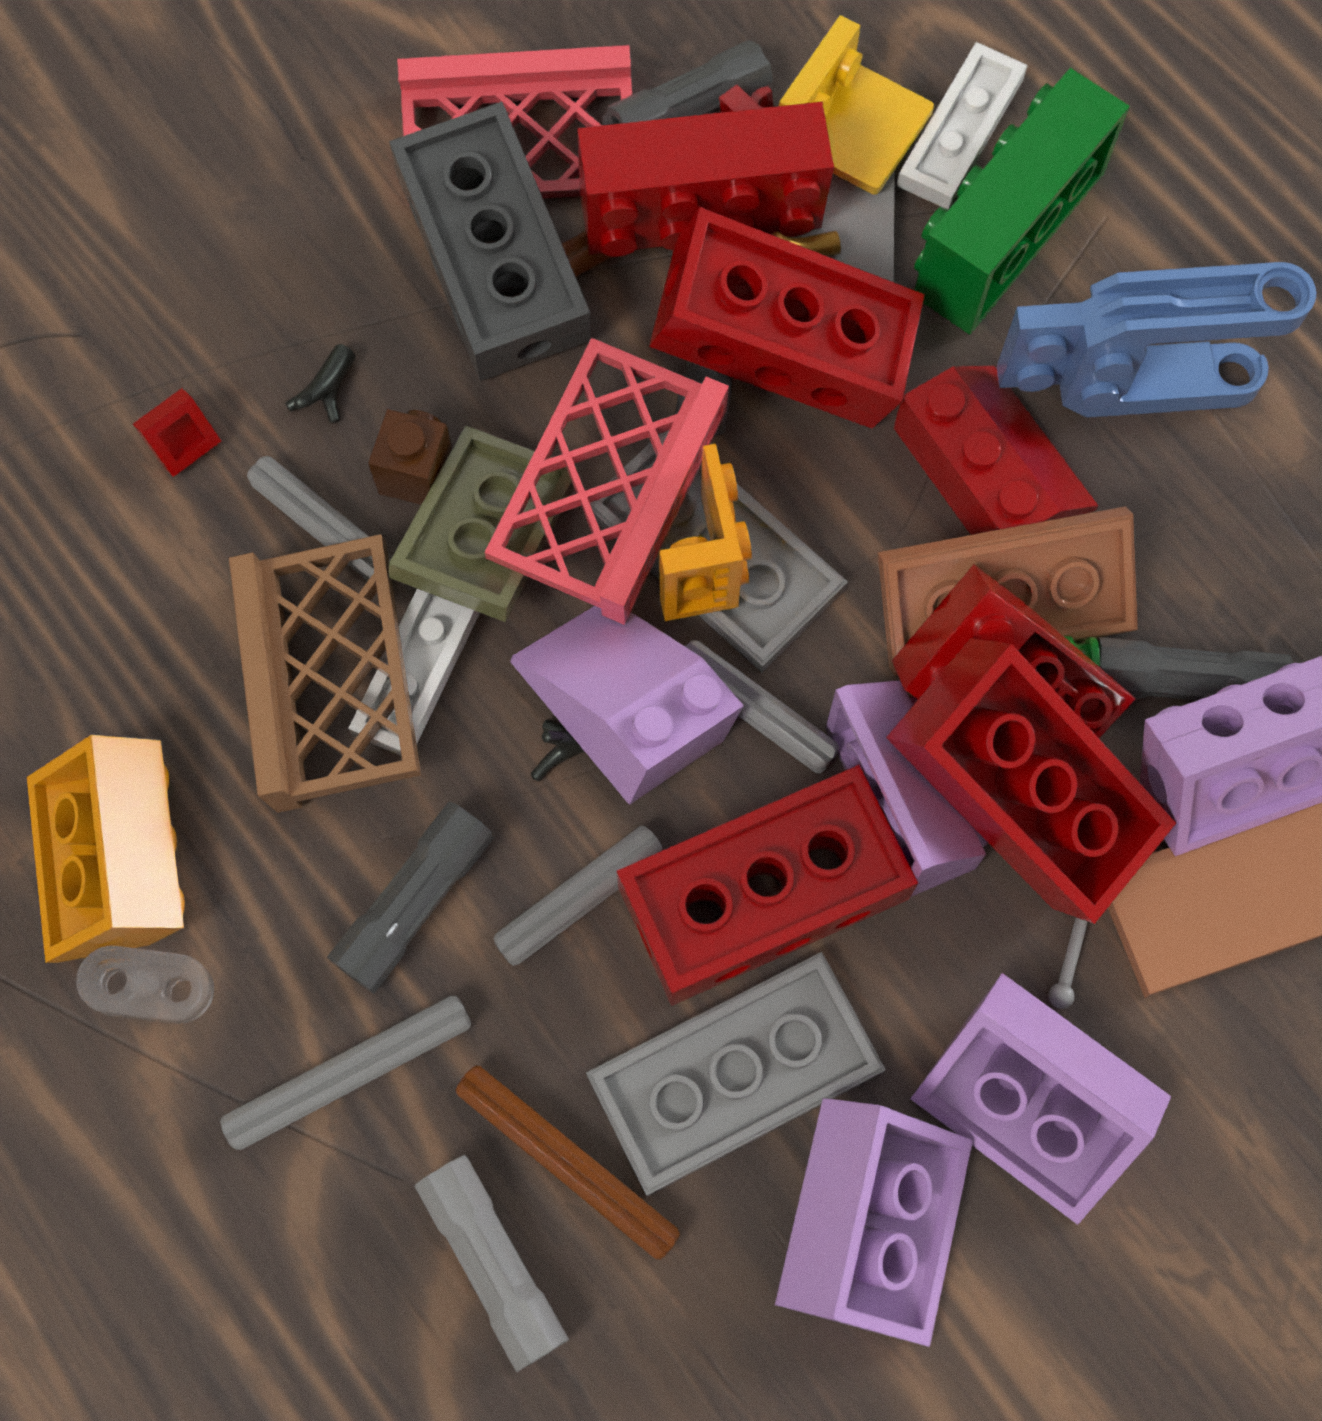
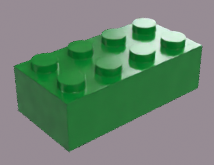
M1072 68L1067 70L1054 87L1046 83L1033 98L1027 110L1028 117L1020 127L1011 124L1006 128L992 151V156L994 157L985 168L979 165L974 166L961 183L957 192V197L959 198L949 210L943 206L938 208L925 225L921 234V238L926 241L925 248L918 256L914 265V270L919 272L914 290L925 294L923 303L971 335L1104 175L1130 106Z

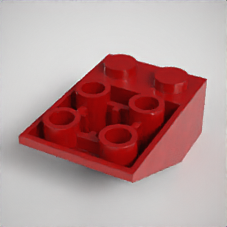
M974 564L892 659V664L904 690L919 699L970 638L1011 643L1098 738L1109 729L1135 700L1132 694L1028 605Z

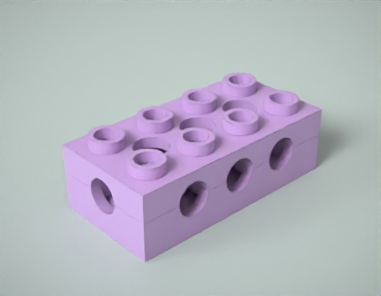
M1322 656L1303 663L1285 665L1273 674L1242 685H1229L1214 695L1181 707H1168L1155 716L1145 719L1140 784L1176 822V825L1164 838L1175 856L1322 803Z

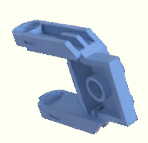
M1287 262L1119 272L1091 285V298L1079 303L1018 306L996 366L999 388L1018 387L1022 391L1034 392L1059 384L1062 405L1084 417L1241 407L1256 397L1267 379L1269 368L1264 355H1260L1255 349L1241 343L1210 344L1209 341L1164 345L1150 344L1289 334L1300 327L1312 309L1316 300V287L1314 281L1305 270ZM1268 287H1280L1287 290L1295 300V308L1290 311L1272 309L1264 301L1262 290ZM1225 362H1235L1242 365L1249 374V383L1242 386L1228 384L1219 374V365Z

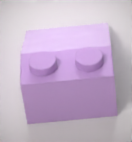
M593 606L514 654L510 661L629 805L722 743L744 706L702 657L632 612L625 625L602 616L601 608Z

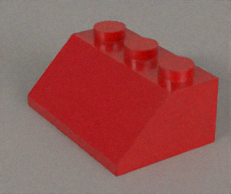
M953 366L904 394L893 429L970 535L1092 513L1098 508L1099 505L1012 389L999 388L997 369L994 366Z

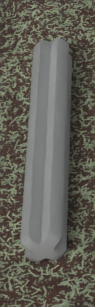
M449 996L223 1115L220 1123L226 1140L232 1148L242 1150L467 1031L471 1026V1021L461 1000L457 996Z

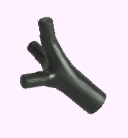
M336 344L307 387L295 397L286 401L287 409L293 412L296 409L309 407L320 400L324 404L328 421L330 423L339 422L340 415L336 403L337 389L356 358L354 352L342 344Z
M549 719L545 720L542 725L544 731L542 740L545 743H551L556 746L531 772V777L538 782L553 767L577 754L585 752L563 725Z

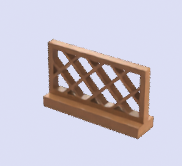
M382 534L265 560H259L253 552L229 557L258 797L277 813L302 808L301 801L421 776L392 579L389 578L387 545ZM372 556L374 573L359 593L337 580V577L349 561ZM328 566L325 571L319 569V567ZM306 571L318 580L297 607L282 597L279 576ZM330 587L353 601L332 629L310 615ZM376 593H378L379 606L371 602ZM364 609L380 618L383 631L368 651L363 650L344 637ZM284 610L291 613V616L288 618L286 622L284 617ZM303 623L308 624L326 636L306 665L290 656L288 648L289 641ZM337 645L342 646L361 659L341 688L317 673ZM385 650L388 665L379 660ZM291 667L300 672L294 681ZM373 667L390 678L392 688L376 711L352 696ZM311 680L335 695L314 724L299 716L296 709L297 699ZM346 703L370 718L349 748L325 733ZM394 709L397 725L387 719ZM299 726L308 731L302 740H300ZM381 726L399 737L402 761L374 766L360 755ZM319 740L343 755L327 777L306 781L303 761ZM354 763L363 768L349 772Z

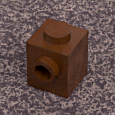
M390 409L386 410L368 462L378 494L422 505L453 449L446 423H442L434 415L421 410H409L407 413Z

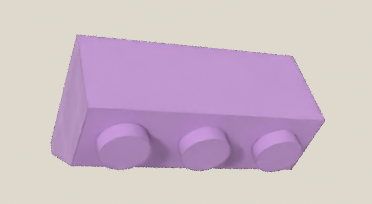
M901 681L849 684L836 689L825 729L829 737L839 745L837 754L844 769L848 770L860 765L918 881V885L911 897L975 870L986 855L983 847L987 845V841L886 738L918 699L915 697L909 698Z
M1002 973L967 1018L914 1092L911 1100L956 1134L973 1140V1147L1078 1225L1154 1138L1171 1096Z
M823 1098L775 1305L930 1347L973 1140L881 1105Z

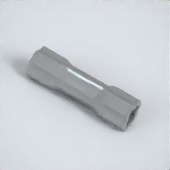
M464 1155L447 1163L414 1185L439 1232L447 1238L486 1309L490 1325L515 1371H521L569 1341L545 1295L536 1287L495 1214L492 1200L468 1157Z

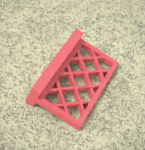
M629 45L397 59L398 81L402 100L403 136L421 130L416 125L415 108L440 106L451 117L456 118L476 111L482 104L503 102L506 111L510 114L509 119L513 128L520 122L540 139L525 156L530 168L548 148L552 149L571 165L558 180L544 181L532 171L543 199L580 196L579 179H575L579 174V158L557 140L575 119L586 127L602 126L584 111L596 97L620 96L622 100L632 95ZM571 98H579L576 102L571 100ZM539 100H555L567 111L548 132L527 115ZM522 101L518 106L513 103ZM455 105H464V106H463L461 109H458Z
M591 338L484 552L486 559L601 608L602 616L625 625L659 554V550H661L702 463V447L711 444L726 413L729 386L707 376L701 384ZM600 361L622 370L628 387L596 398L589 378L597 362ZM634 376L641 378L645 381L637 384ZM665 388L685 397L678 414L653 422L642 396ZM584 391L587 401L577 404ZM634 399L644 425L611 437L601 410ZM593 414L603 440L569 451L562 434L567 422ZM669 431L662 445L658 434ZM649 438L657 456L653 466L627 476L616 449ZM557 444L561 455L550 458ZM608 452L618 479L585 491L574 464ZM566 467L577 494L542 506L536 490V485L541 475ZM644 484L636 499L632 488ZM623 491L631 510L626 522L600 531L590 503ZM531 497L535 509L523 513ZM582 506L592 534L558 545L548 517ZM540 521L550 549L528 557L505 548L514 529ZM618 538L609 554L605 542ZM597 545L605 566L595 586L571 577L563 557ZM555 560L559 571L543 564Z

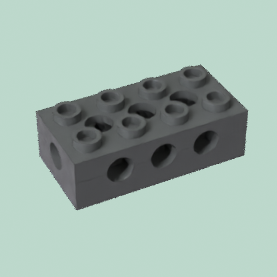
M503 102L389 141L398 180L479 381L591 340L589 308ZM488 241H497L495 243H485ZM511 292L521 293L520 295L515 297L504 296L505 294Z

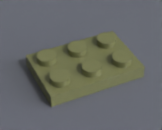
M465 426L390 560L389 578L506 622L528 577L486 559L484 552L535 451ZM566 467L541 475L536 485L542 506L569 497L574 489ZM531 497L523 513L535 509ZM561 513L548 517L552 530ZM540 521L514 529L505 548L525 557L542 552L547 539Z

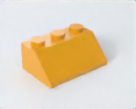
M90 735L27 776L45 963H59L148 946L184 928L183 913L185 900L178 883L175 859L177 836L174 827L171 825L167 794L169 772L164 765L161 740Z

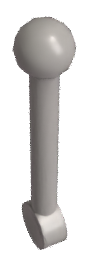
M1075 918L1059 981L1049 990L1048 997L1051 1004L1060 1009L1068 1008L1074 1001V991L1071 988L1088 924L1087 921Z

